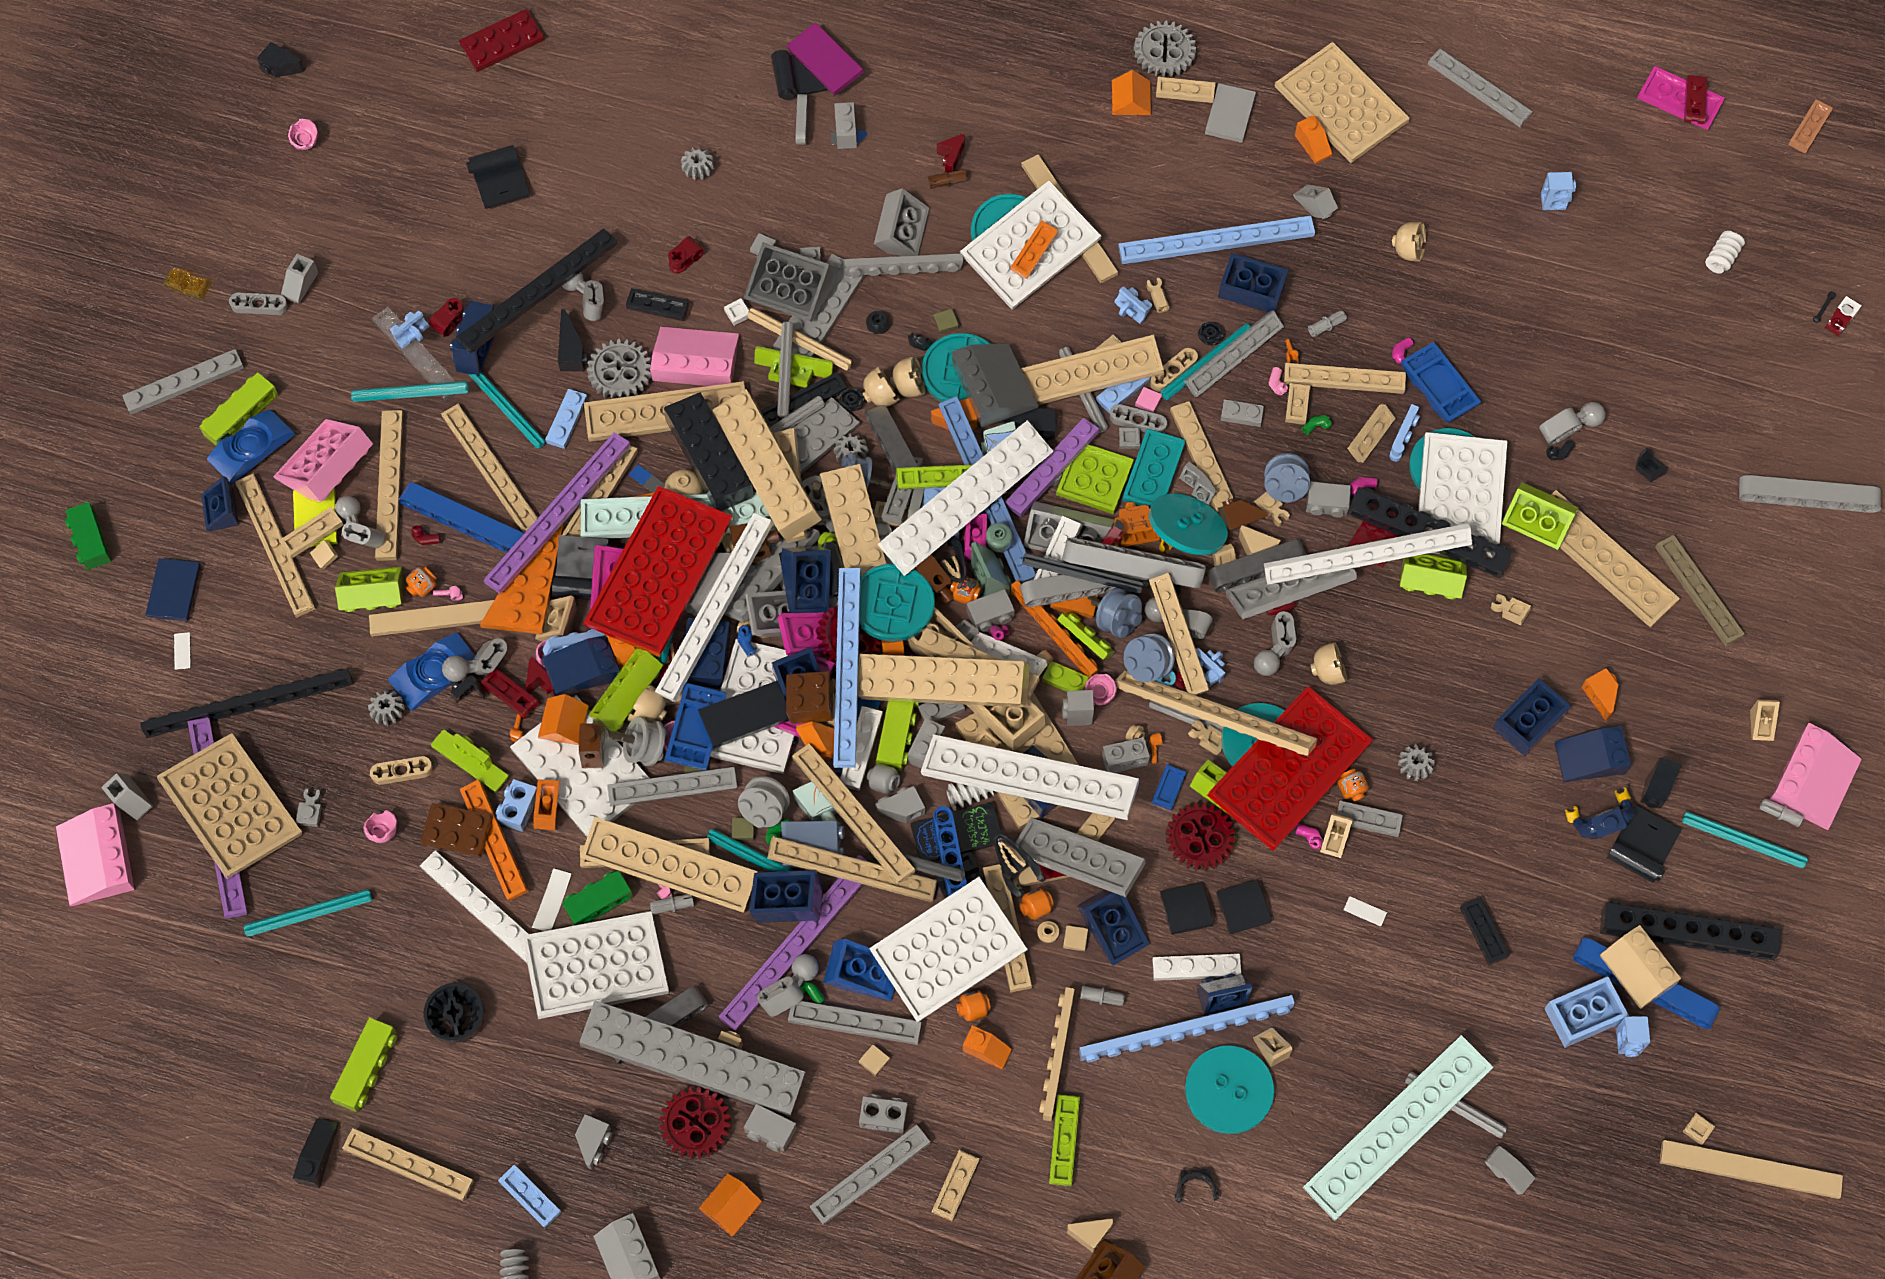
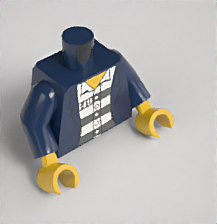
M1624 787V792L1618 793L1615 790L1616 798L1620 803L1619 806L1585 819L1580 818L1578 808L1573 806V812L1565 810L1567 821L1573 823L1582 837H1589L1590 840L1599 839L1627 828L1628 822L1632 821L1635 817L1627 788Z

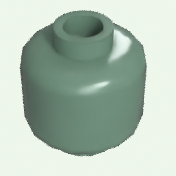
M1003 523L991 525L986 532L988 547L995 552L1006 551L1012 544L1011 529Z

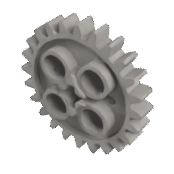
M1165 20L1164 25H1161L1157 21V26L1150 23L1149 29L1143 27V32H1139L1138 38L1135 39L1134 57L1138 58V64L1142 63V69L1148 67V73L1155 71L1156 77L1159 73H1162L1163 77L1166 76V73L1173 77V72L1180 75L1181 69L1186 71L1187 66H1191L1192 60L1195 58L1196 47L1195 40H1192L1193 35H1187L1188 29L1182 31L1181 24L1175 27V22L1168 25V22ZM1164 36H1167L1166 62L1164 63L1163 42Z
M618 339L617 344L610 340L609 346L603 343L602 350L596 348L597 355L591 354L592 361H588L589 368H587V373L589 374L588 379L591 382L592 388H596L598 394L603 392L604 398L610 394L611 399H614L616 396L622 398L624 395L630 397L631 393L637 396L638 389L644 391L643 385H649L648 379L652 378L650 371L651 358H648L647 351L643 352L642 346L637 347L636 342L629 345L628 339L622 344L620 339ZM608 360H614L611 363H606ZM630 376L634 377V378H632V379H630V380L626 379L627 377H630ZM610 377L614 378V379H612V380H610V381L606 380L607 378H610Z

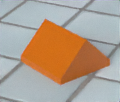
M1130 70L1113 79L1112 115H1151L1150 80L1134 70Z
M567 694L547 698L538 738L579 745L580 724L586 721L589 705Z
M727 1174L702 1203L699 1210L734 1237L762 1201L743 1182Z

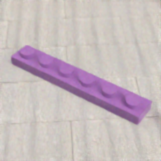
M1083 418L1053 450L1054 452L1046 457L1008 498L1005 506L1022 517L1033 505L1034 501L1038 500L1098 435L1099 428Z

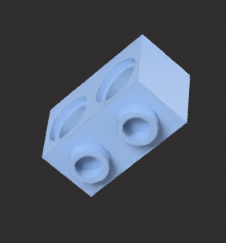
M1548 172L1541 190L1542 210H1566L1568 202L1572 200V192H1575L1576 182L1572 180V172Z
M513 779L511 785H508L505 789L503 804H499L496 810L499 824L524 832L535 806L537 787ZM520 792L526 793L523 798H515ZM510 812H517V815L515 817H507V815Z
M1625 1017L1616 1028L1618 1054H1625L1626 1057H1636L1650 1043L1648 1017Z

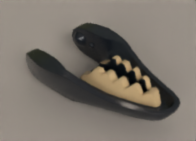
M951 537L948 539L947 544L952 548L955 556L942 560L939 565L951 581L960 583L966 579L964 555L960 541L955 537Z
M998 834L994 837V846L1000 862L1002 876L1008 890L1019 898H1022L1025 894V890L1020 885L1018 878L1020 873L1028 867L1031 868L1037 880L1041 882L1046 880V876L1039 865L1019 845L1003 834Z

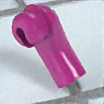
M1410 337L1395 344L1393 347L1392 357L1397 364H1400L1406 358L1404 356L1405 350L1413 346V341Z
M1357 478L1350 483V494L1355 495L1358 487L1376 488L1377 478Z
M994 625L990 629V633L995 640L1005 639V636L1010 634L1006 625L1000 628Z
M1298 824L1296 834L1305 836L1313 849L1321 848L1323 840L1319 831L1315 828Z

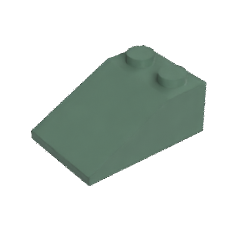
M977 542L971 543V570L980 587H982L981 593L983 597L1003 589L1009 595L1011 581L1009 576H1005L1002 571L1004 566L1001 559L996 558L993 551Z

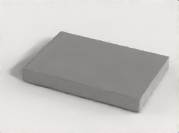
M1219 83L1205 134L1242 143L1256 92Z

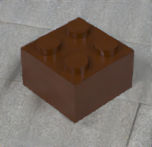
M829 671L787 675L786 714L791 724L808 723L811 721H833V681Z

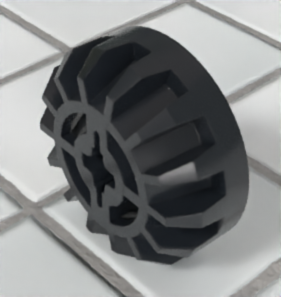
M449 983L440 986L428 997L424 1006V1021L430 1033L439 1041L449 1042L452 1045H455V1042L461 1041L465 1043L472 1035L476 1036L479 1033L478 1029L484 1024L485 1008L480 996L474 989L461 983ZM459 1003L467 1005L471 1012L465 1013ZM455 1009H456L458 1013L456 1014V1017H455V1020H454L452 1016L454 1015V1012H455ZM466 1017H471L469 1025L462 1030ZM447 1021L454 1031L446 1029L442 1022Z

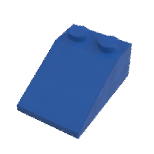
M847 939L834 941L823 983L842 990L891 1001L894 986L871 953L869 947Z

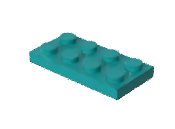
M1147 428L1122 501L1127 503L1135 502L1137 506L1147 505L1150 509L1156 498L1168 494L1186 440Z

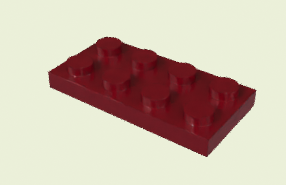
M526 8L459 40V44L475 71L479 72L544 41V36Z

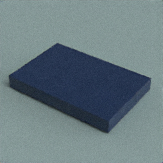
M159 558L145 615L148 618L188 622L201 567L200 563Z

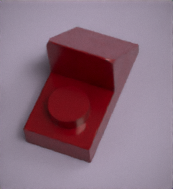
M964 134L937 144V154L944 156L943 166L947 173L953 172L956 169L965 147Z
M531 657L528 663L526 680L527 692L530 694L540 686L547 695L559 696L560 694L555 695L547 672Z

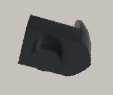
M1645 448L1640 453L1636 462V471L1650 482L1666 474L1667 467L1654 458L1652 451L1648 448Z
M473 675L468 676L463 682L458 681L451 688L453 690L451 697L456 703L472 689L482 698H485L480 682Z

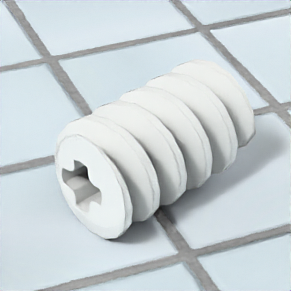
M1724 231L1710 252L1709 257H1707L1705 261L1706 266L1717 274L1723 273L1724 270H1729L1731 264L1734 263L1735 258L1741 251L1742 246L1745 244L1744 238L1732 231Z
M952 783L948 784L947 796L954 811L956 810V803L963 808L965 800L969 805H972L973 797L977 802H980V795L988 799V792L993 796L994 793L992 790L956 783V788Z

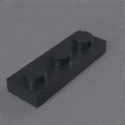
M631 288L626 302V309L684 321L689 303L688 300Z
M1481 898L1461 905L1460 910L1488 965L1490 966L1508 958L1510 955Z

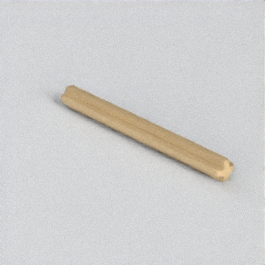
M751 308L748 311L749 319L781 335L782 322L755 308ZM793 329L792 342L826 360L833 361V364L844 370H849L852 365L851 359Z

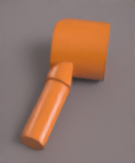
M1287 339L1285 341L1288 349L1286 353L1287 363H1290L1291 360H1296L1299 363L1298 351L1293 350L1290 339Z
M518 714L514 728L510 730V738L514 742H517L524 735V732L519 730L521 716Z
M1160 733L1153 734L1149 738V745L1152 750V764H1157L1156 746L1162 745Z

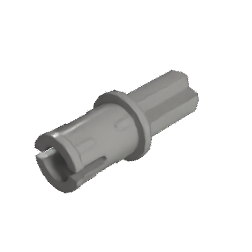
M1338 311L1329 317H1322V320L1308 326L1310 335L1314 338L1327 330L1331 331L1332 327L1347 320L1344 311Z
M1763 799L1760 804L1761 810L1776 816L1777 820L1782 819L1797 827L1800 826L1804 818L1803 814L1787 808L1785 804L1782 806L1769 799Z
M689 894L676 897L671 895L670 898L650 902L652 914L667 911L675 912L678 909L694 907L692 895Z
M1083 985L1080 999L1100 1002V1005L1107 1003L1123 1006L1125 995L1119 992L1104 990V987L1098 989Z

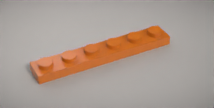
M1017 580L1011 584V594L1084 675L1088 676L1089 679L1097 674L1098 666L1095 661L1085 656L1083 648L1071 640V636L1066 629H1061L1058 626L1056 618L1052 614H1048L1044 610L1043 605L1026 607L1020 590L1021 583Z
M476 780L460 789V792L468 810L493 816L484 848L506 899L512 901L529 892L481 781Z

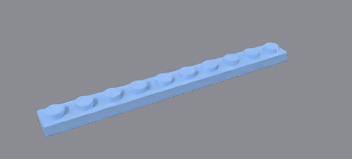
M1311 216L1119 243L1118 249L1122 264L1314 237L1315 230Z
M839 568L834 768H856L860 568Z
M1292 995L1083 1046L1079 1049V1056L1081 1061L1094 1062L1099 1060L1101 1056L1115 1057L1120 1055L1121 1051L1129 1050L1130 1052L1141 1050L1142 1046L1145 1045L1155 1047L1163 1044V1041L1170 1039L1172 1041H1179L1190 1034L1200 1036L1205 1034L1206 1030L1214 1029V1031H1220L1227 1028V1025L1235 1024L1240 1026L1248 1023V1020L1255 1018L1257 1021L1269 1018V1015L1275 1013L1285 1015L1293 1008L1294 1000Z

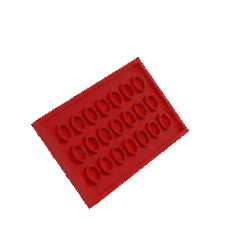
M658 486L587 615L584 625L660 657L727 532L733 516Z
M1309 686L1277 718L1274 724L1317 738L1316 746L1308 756L1298 754L1290 749L1278 747L1273 743L1258 739L1207 794L1210 799L1272 851L1280 845L1373 741L1372 738Z

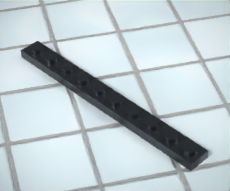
M603 228L459 334L457 342L471 354L617 245V239Z
M337 669L333 673L318 674L310 679L295 680L287 685H275L271 689L256 690L244 696H233L229 700L214 701L206 706H195L186 711L171 712L167 716L159 718L152 717L144 722H140L141 730L146 738L188 728V721L209 718L211 722L354 685L353 679L348 669Z

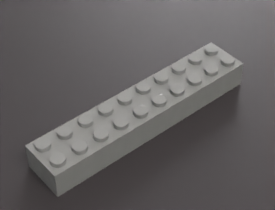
M596 1000L593 1003L579 1042L581 1047L752 1105L758 1104L772 1112L787 1117L791 1116L805 1075V1071Z

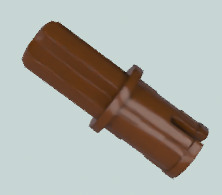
M964 169L948 173L944 171L945 173L928 176L929 182L937 180V182L929 183L930 189L943 185L950 186L949 184L967 180V174Z

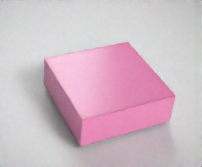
M1143 387L1135 406L1154 413L1162 398V394Z

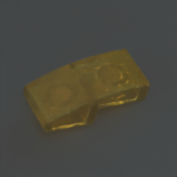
M171 268L163 282L164 286L198 299H203L211 284L208 279L191 276L188 271Z

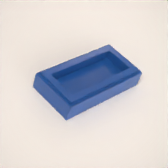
M1167 764L1151 804L1171 811L1186 776V771Z

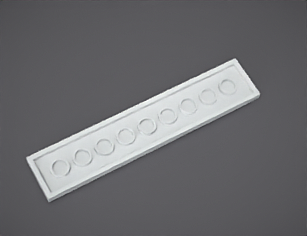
M1027 420L878 543V546L904 576L907 575L1054 451Z
M934 734L921 769L923 776L1128 820L1139 785V778Z

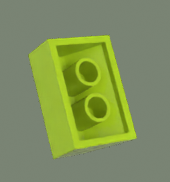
M1521 482L1501 524L1558 550L1579 507Z
M1429 554L1403 558L1400 587L1407 591H1423L1428 595L1440 594L1448 599L1462 598L1467 577L1466 564L1454 559Z
M402 567L340 572L335 586L338 609L352 612L359 608L373 610L379 606L397 607L403 600Z

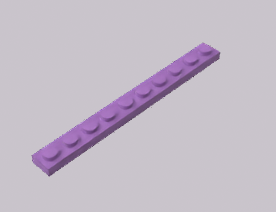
M614 432L486 576L484 583L501 594L580 505L581 499H585L631 447L630 442Z
M209 718L188 721L193 754L214 743ZM214 861L225 919L247 915L239 873L227 879Z
M860 854L856 858L863 861H867ZM838 878L822 897L820 920L801 921L719 1015V1019L736 1032L760 1005L757 1001L759 992L781 980L791 969L793 960L798 955L805 953L863 884Z

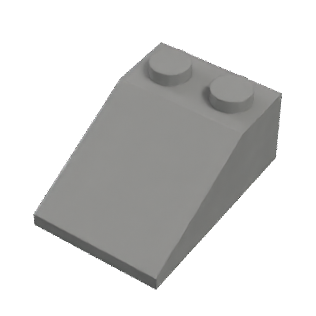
M773 591L745 594L752 635L782 637L777 616L781 613H789L786 592Z

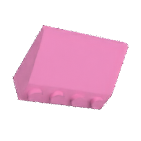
M660 327L650 368L652 381L702 386L733 383L739 334Z
M325 419L273 477L308 499L322 502L329 496L331 490L341 483L342 478L355 467L357 461L367 454L368 449L373 443L360 427Z
M1808 723L1801 732L1769 800L1782 806L1785 804L1787 808L1803 814L1804 819L1829 830L1862 759L1829 732Z
M114 803L93 808L56 826L70 906L135 890L121 812Z

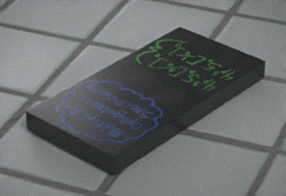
M993 802L952 812L961 854L967 851L973 852L994 846V837L1002 834ZM947 814L937 816V819L940 822H946L949 817ZM933 817L910 823L919 858L932 862L940 860ZM943 834L941 836V840L944 843L953 841L950 834ZM949 854L945 857V859L953 857L954 855Z

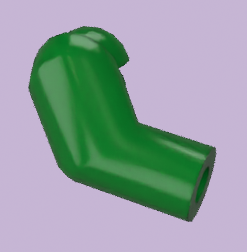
M1327 415L1311 417L1301 430L1304 434L1309 435L1320 425L1323 429H1328L1332 425V421Z
M788 818L779 821L772 827H768L765 840L769 845L773 836L780 837L782 832L781 822H789Z
M803 981L799 987L803 994L805 992L808 993L816 1004L822 1003L825 998L817 986Z

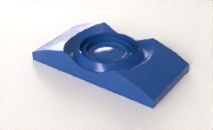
M1434 342L1401 361V365L1412 384L1424 394L1432 410L1445 422L1449 423L1481 404L1479 398Z
M270 409L249 418L242 429L235 435L222 439L212 450L207 460L222 476L227 477L230 484H232L295 434Z
M457 632L435 642L419 657L407 661L388 679L411 712L455 683L444 677L442 672V664L448 657L456 655L466 661L473 660L475 657Z
M689 683L685 684L665 761L706 771L713 746L699 716L698 709L725 700V692Z

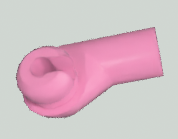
M1274 367L1269 379V386L1275 394L1283 395L1287 392L1288 386L1280 381L1282 370Z

